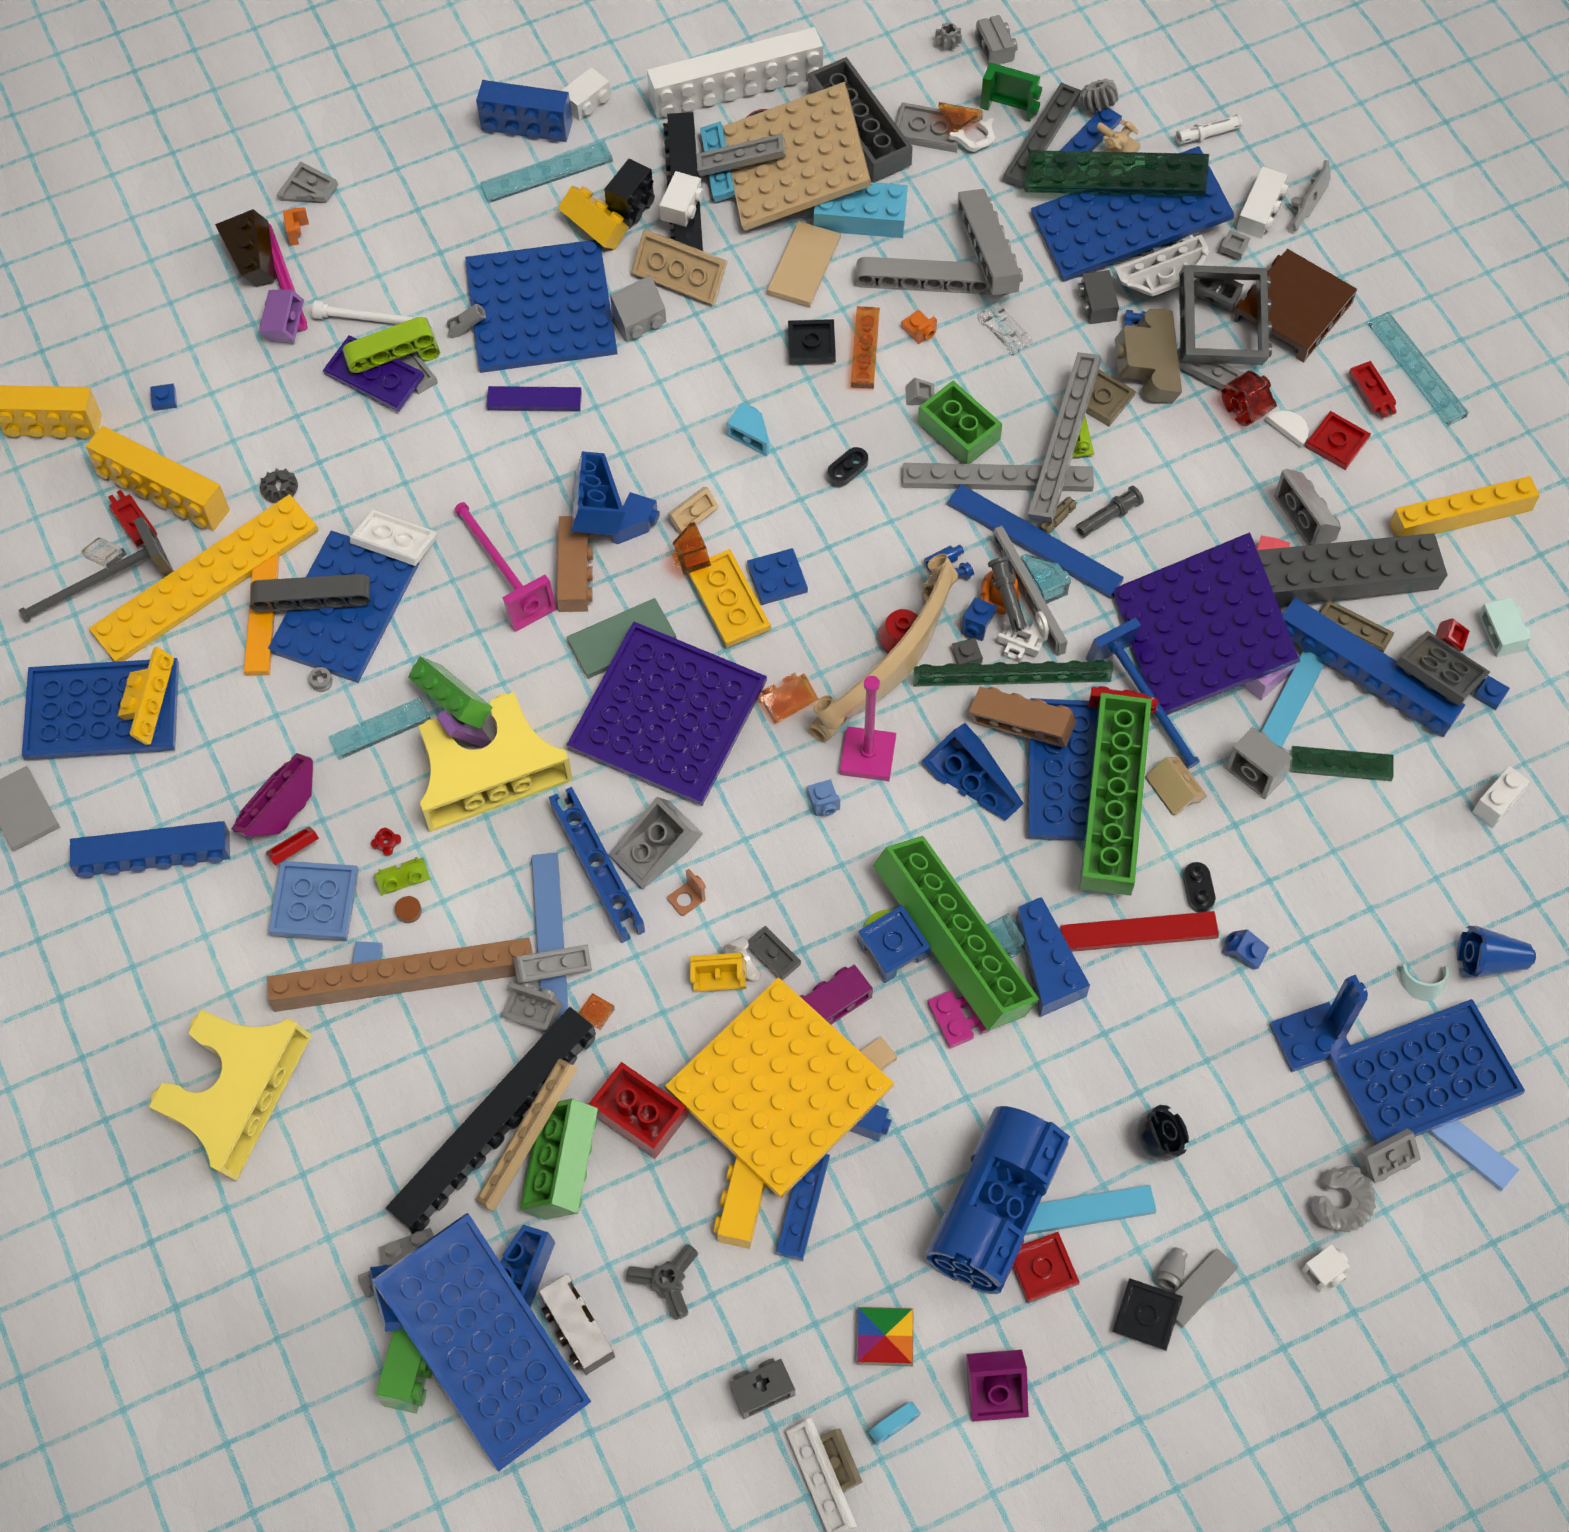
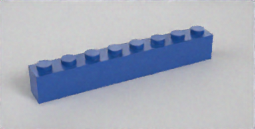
M1296 597L1282 614L1292 641L1303 650L1318 656L1325 664L1331 665L1342 672L1347 678L1353 679L1364 686L1367 691L1383 698L1389 705L1397 707L1410 718L1427 726L1430 731L1444 737L1465 707L1464 703L1459 706L1456 703L1449 702L1442 694L1426 687L1415 676L1405 673L1396 664V660Z

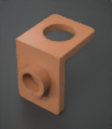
M690 869L686 870L687 883L667 897L680 916H685L705 901L706 886L703 880L698 875L695 876ZM679 895H690L692 902L688 906L679 905L677 903Z

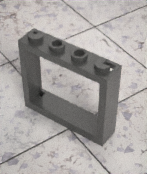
M1183 266L1179 272L1181 362L1263 365L1271 357L1272 344L1269 343V335L1271 334L1272 323L1268 321V313L1271 310V299L1268 298V290L1270 289L1271 280L1267 276V268ZM1194 278L1256 280L1258 350L1195 348Z

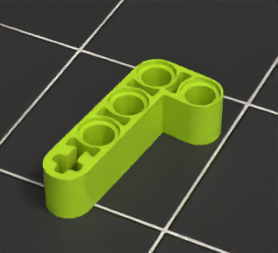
M416 317L346 344L342 349L348 369L353 373L366 371L418 351L420 358L425 361L433 360L440 355V349L428 319L425 317Z

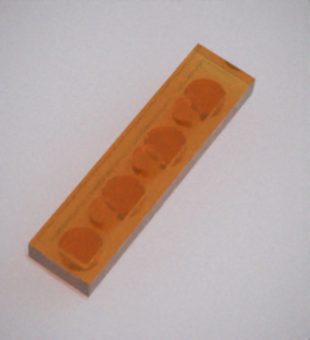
M857 306L851 388L874 389L880 307Z

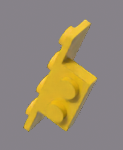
M159 647L153 648L148 669L129 673L118 712V717L123 720L133 719L130 735L145 745H149L152 742L174 661L173 656Z

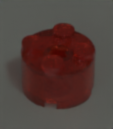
M1246 371L1223 386L1225 388L1221 391L1225 408L1229 413L1231 411L1235 413L1237 417L1234 420L1242 426H1249L1277 407V403L1269 389L1271 387L1269 379L1264 375L1260 377L1253 371Z

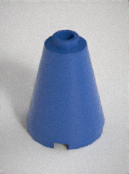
M1469 925L1466 927L1469 930L1462 932L1460 935L1457 960L1463 962V968L1459 969L1464 977L1478 978L1527 970L1535 963L1536 952L1529 943L1479 926Z

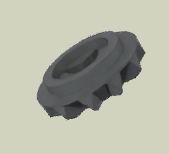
M276 468L275 471L267 472L266 476L261 478L259 488L266 500L277 503L289 494L292 497L295 495L298 489V481L294 473H290L286 468L284 470ZM277 480H280L282 483L280 491L275 486Z

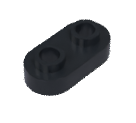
M853 447L846 451L828 467L829 482L835 486L848 484L867 468L868 453L860 447Z
M1190 863L1183 874L1189 906L1198 913L1209 912L1216 900L1210 870L1203 863ZM1194 871H1198V872H1200L1202 875H1201V876H1195L1193 872H1194ZM1199 895H1205L1207 899L1202 900L1199 898Z

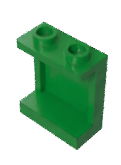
M990 62L983 77L980 108L989 110L992 101L1027 111L1026 121L1030 122L1033 114L1037 115L1041 102L1037 101L1042 92V87L1039 86L1040 76Z

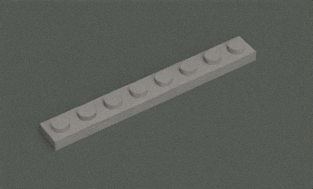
M1077 352L1028 515L1030 519L1053 522L1101 364L1100 355Z
M903 463V488L957 489L962 484L969 489L1035 491L1043 465ZM1069 466L1062 491L1093 492V466Z

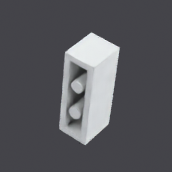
M1262 166L1240 214L1236 230L1259 238L1263 237L1265 230L1270 231L1274 221L1272 215L1278 214L1282 201H1279L1280 197L1285 198L1289 185L1286 184L1287 174Z

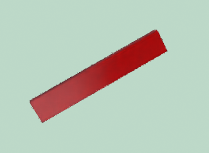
M1215 911L1060 925V931L1072 952L1217 939L1219 937Z

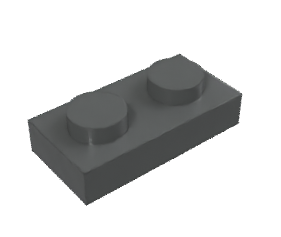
M766 925L748 940V948L782 981L801 965V960Z

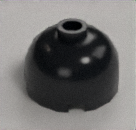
M1158 1105L1141 1115L1135 1126L1137 1144L1142 1152L1152 1160L1169 1161L1177 1158L1186 1152L1187 1149L1184 1150L1185 1144L1189 1143V1135L1184 1121L1178 1113L1173 1115L1169 1111L1171 1107L1167 1105Z

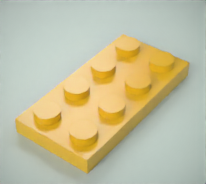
M731 549L686 566V571L726 648L771 630V625Z

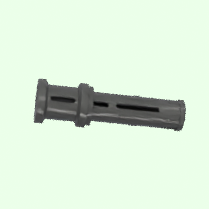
M1131 485L1128 487V491L1119 497L1114 496L1110 504L1077 524L1075 527L1078 534L1085 538L1113 518L1125 516L1129 509L1136 505H1142L1144 499L1138 488Z
M1008 556L991 560L987 564L988 567L992 568L994 574V586L1000 589L1012 632H1018L1022 630L1021 628L1026 629L1027 625L1014 588L1016 578L1012 576L1008 562L1010 559Z

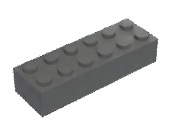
M847 57L808 73V92L810 94L845 82L869 175L873 182L912 165V145Z

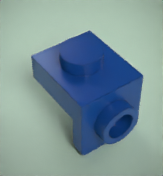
M974 597L963 616L961 633L983 641L986 629L996 613L997 606Z
M1248 929L1233 931L1227 936L1222 953L1226 956H1237L1253 970L1259 969L1270 947Z

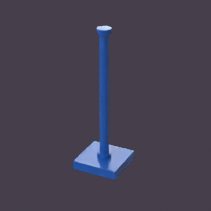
M1136 617L1093 640L1086 656L1090 666L1115 654L1140 693L1155 698L1124 650L1132 645L1131 642L1135 640L1141 627ZM1158 702L1157 710L1154 713L1156 718L1186 763L1184 765L1186 768L1194 767L1200 760L1198 757L1193 756Z

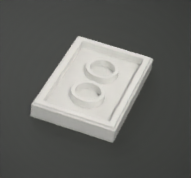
M372 510L350 536V543L416 566L437 539V532Z

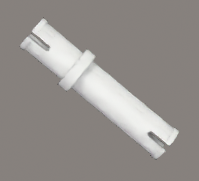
M1239 114L1206 124L1197 123L1193 127L1176 131V140L1179 145L1196 140L1198 142L1203 141L1204 138L1242 128V119Z

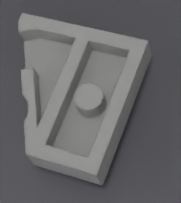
M300 161L276 195L281 201L326 202L338 186V182L336 179Z

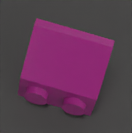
M1022 1349L966 1354L972 1422L1029 1417L1027 1366Z

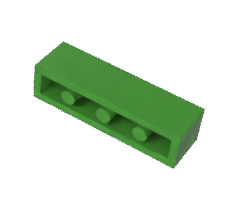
M420 656L408 676L410 680L455 718L481 729L493 708L441 664Z

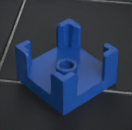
M903 905L858 931V943L863 950H866L867 947L879 965L878 972L885 983L895 978L897 970L917 959L919 963L929 957L931 946Z

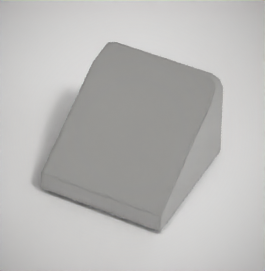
M915 377L905 387L907 405H922L935 394L933 383Z

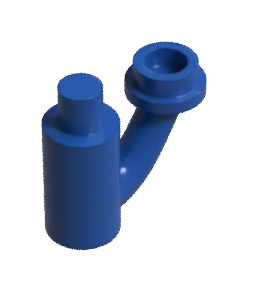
M961 545L954 548L948 546L924 559L925 565L930 571L928 562L938 554H946L950 562L953 563L958 560L959 555L964 553V549ZM969 562L960 563L959 568H955L958 577H964L966 580L971 579V576L974 575V570Z

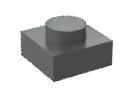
M976 638L952 643L951 649L959 669L982 663L983 657Z

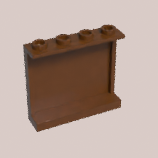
M1287 248L1282 255L1276 256L1270 270H1267V276L1271 280L1270 289L1268 290V298L1271 299L1268 321L1272 323L1271 334L1297 348L1296 359L1304 363L1353 304L1357 288ZM1255 284L1248 290L1247 297L1244 300L1240 299L1234 308V311H1236L1234 322L1237 323L1241 317H1244L1257 325V288Z

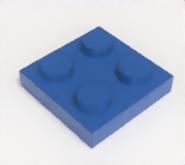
M793 548L747 560V566L761 605L808 593V587Z

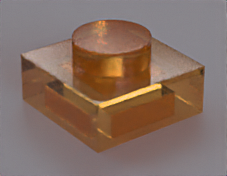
M592 993L579 1011V1014L595 1028L601 1030L615 1010V1007Z

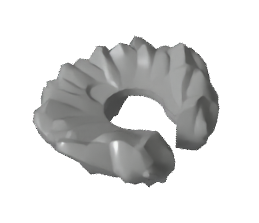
M1355 1166L1327 1169L1323 1179L1320 1180L1323 1188L1327 1191L1329 1188H1342L1346 1190L1351 1196V1203L1346 1208H1337L1332 1205L1326 1196L1315 1195L1311 1201L1313 1214L1317 1217L1319 1223L1327 1228L1343 1232H1350L1351 1229L1358 1230V1227H1363L1365 1222L1370 1221L1373 1210L1376 1208L1374 1202V1193L1376 1192L1372 1186V1180L1365 1177L1361 1173L1360 1168Z

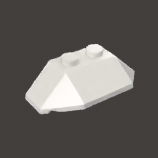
M1201 234L1115 267V271L1122 285L1153 297L1179 287V272L1183 266H1203L1209 253V248Z

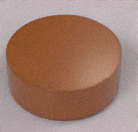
M405 896L397 901L395 913L401 922L413 923L420 918L422 908L420 902L415 897Z

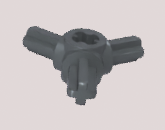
M686 1244L672 1262L666 1261L663 1265H655L654 1269L630 1266L627 1270L626 1281L628 1283L651 1286V1290L658 1291L660 1297L666 1299L673 1319H682L689 1313L681 1293L684 1289L682 1281L686 1277L684 1272L698 1256V1252L694 1247ZM672 1276V1283L666 1281L663 1284L662 1277L669 1278Z

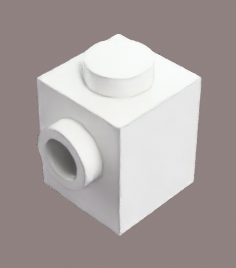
M1331 1244L1308 1261L1303 1267L1302 1272L1320 1293L1330 1284L1336 1287L1347 1278L1345 1272L1350 1266L1346 1255L1340 1249H1335Z

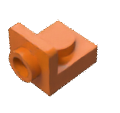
M306 208L283 210L290 246L299 245L297 235H302L300 226L309 224Z
M917 310L901 321V327L920 344L935 335L937 319L934 316L928 319L920 310Z

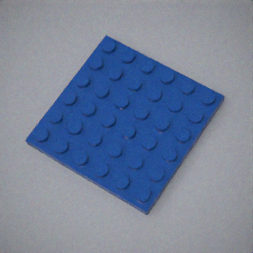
M596 240L465 257L471 307L479 304L485 310L486 315L484 320L474 325L480 373L618 355L601 244Z

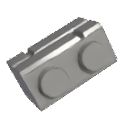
M1000 15L978 20L976 22L975 35L988 62L998 65L1012 62L1015 59V51L1018 50L1016 39L1010 36L1008 23H1004Z

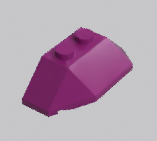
M298 753L292 756L291 760L277 769L242 808L231 829L246 837L279 834L282 830L286 829L291 819L298 811L305 807L306 802L312 796L313 760L308 756Z

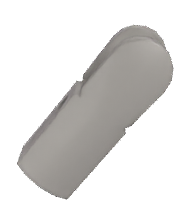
M475 304L461 314L448 319L449 336L452 338L459 337L469 328L484 320L486 315L482 306Z

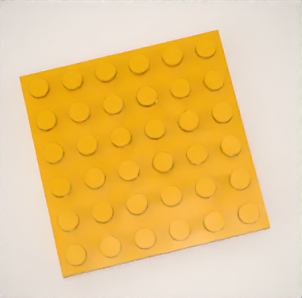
M778 977L665 1085V1089L676 1100L685 1105L687 1110L782 1199L894 1087V1082Z

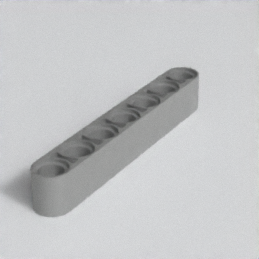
M862 257L856 263L855 282L863 288L992 295L979 263Z

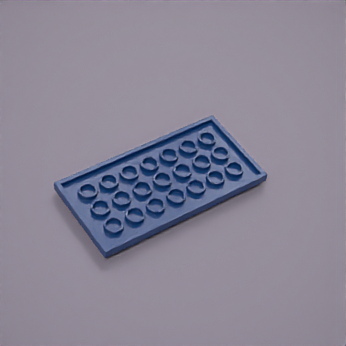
M1199 146L1031 208V214L1063 282L1081 276L1083 273L1095 271L1234 219V212Z
M469 1213L464 1214L371 1280L496 1471L502 1470L591 1402Z

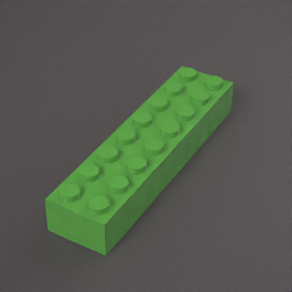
M1101 693L1097 711L1079 889L1129 896L1132 894L1136 876L1152 699Z
M920 836L886 847L873 864V867L898 903L903 905L931 946V950L986 1029L990 1031L1025 1017L1040 999L925 837Z

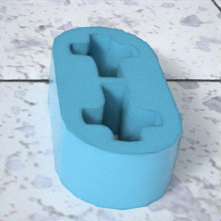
M911 1401L874 1426L869 1431V1434L876 1444L879 1445L917 1419L921 1413L913 1401Z

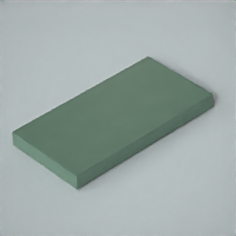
M655 598L567 636V641L588 679L607 671L633 621L676 638V634Z

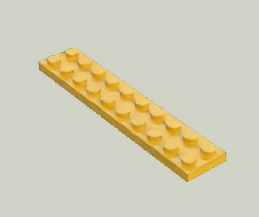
M289 494L89 627V630L114 662L125 661L252 576V571L277 554L280 557L317 532L318 527Z

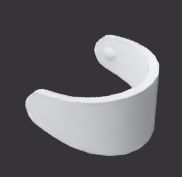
M741 936L723 947V954L742 952L747 962L746 979L750 981L758 980L760 972L754 966L746 951V948L749 946L747 939Z

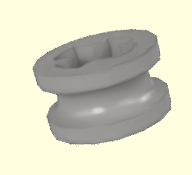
M317 667L309 674L310 684L315 691L325 692L331 688L333 679L328 669ZM320 676H323L324 679L322 683H319L317 679Z

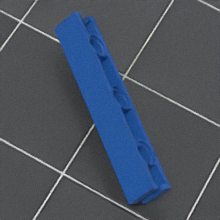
M573 788L565 789L567 795L565 801L567 804L572 803L573 807L565 811L558 804L559 795L554 794L550 796L551 809L621 942L623 943L631 939L629 933L627 934V929L622 927L620 923L628 918L633 920V925L638 935L645 933L644 922ZM574 820L580 821V823L577 825L569 824ZM593 862H602V865L598 867L591 866ZM617 903H622L625 905L621 909L613 908V906Z

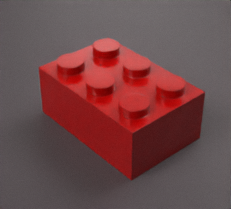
M623 1062L618 1065L589 1102V1105L598 1108L596 1118L655 1159L688 1117L685 1105Z

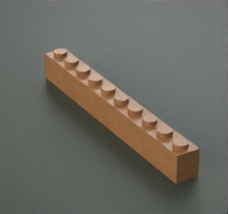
M528 937L267 976L268 1000L274 1012L512 977L516 976L513 957L533 954V949Z

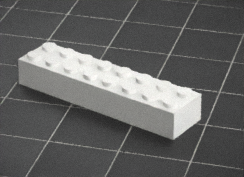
M812 27L647 69L649 100L656 118L659 119L667 117L669 113L689 112L694 109L807 81L808 73L823 67V44L816 28Z

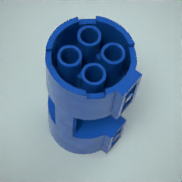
M1008 1106L995 1107L971 1156L972 1165L954 1202L947 1206L925 1253L927 1254L926 1260L930 1265L954 1281L959 1279L964 1283L972 1284L971 1289L988 1294L1001 1293L1024 1243L1025 1233L1041 1198L1047 1193L1068 1147L1070 1136L1053 1122H1047L1029 1112Z

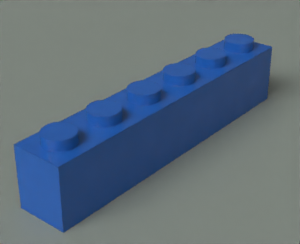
M225 821L70 839V868L76 877L91 878L98 874L117 875L123 871L142 872L149 868L168 869L175 865L194 866L200 862L219 863L230 859V832Z

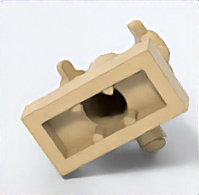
M1121 120L1120 124L1124 126L1121 132H1115L1101 122L1097 125V130L1104 135L1103 140L1107 148L1095 158L1094 164L1111 176L1140 150V143L1129 136L1131 132L1135 134L1139 132L1132 122Z

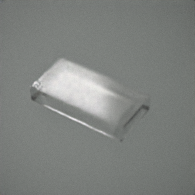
M101 537L95 539L81 551L86 559L107 569L127 555L124 548Z

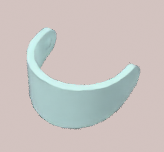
M1402 963V984L1412 997L1418 1000L1431 1001L1443 993L1449 976L1448 966L1443 968L1442 981L1428 984L1414 979L1409 974L1406 963Z

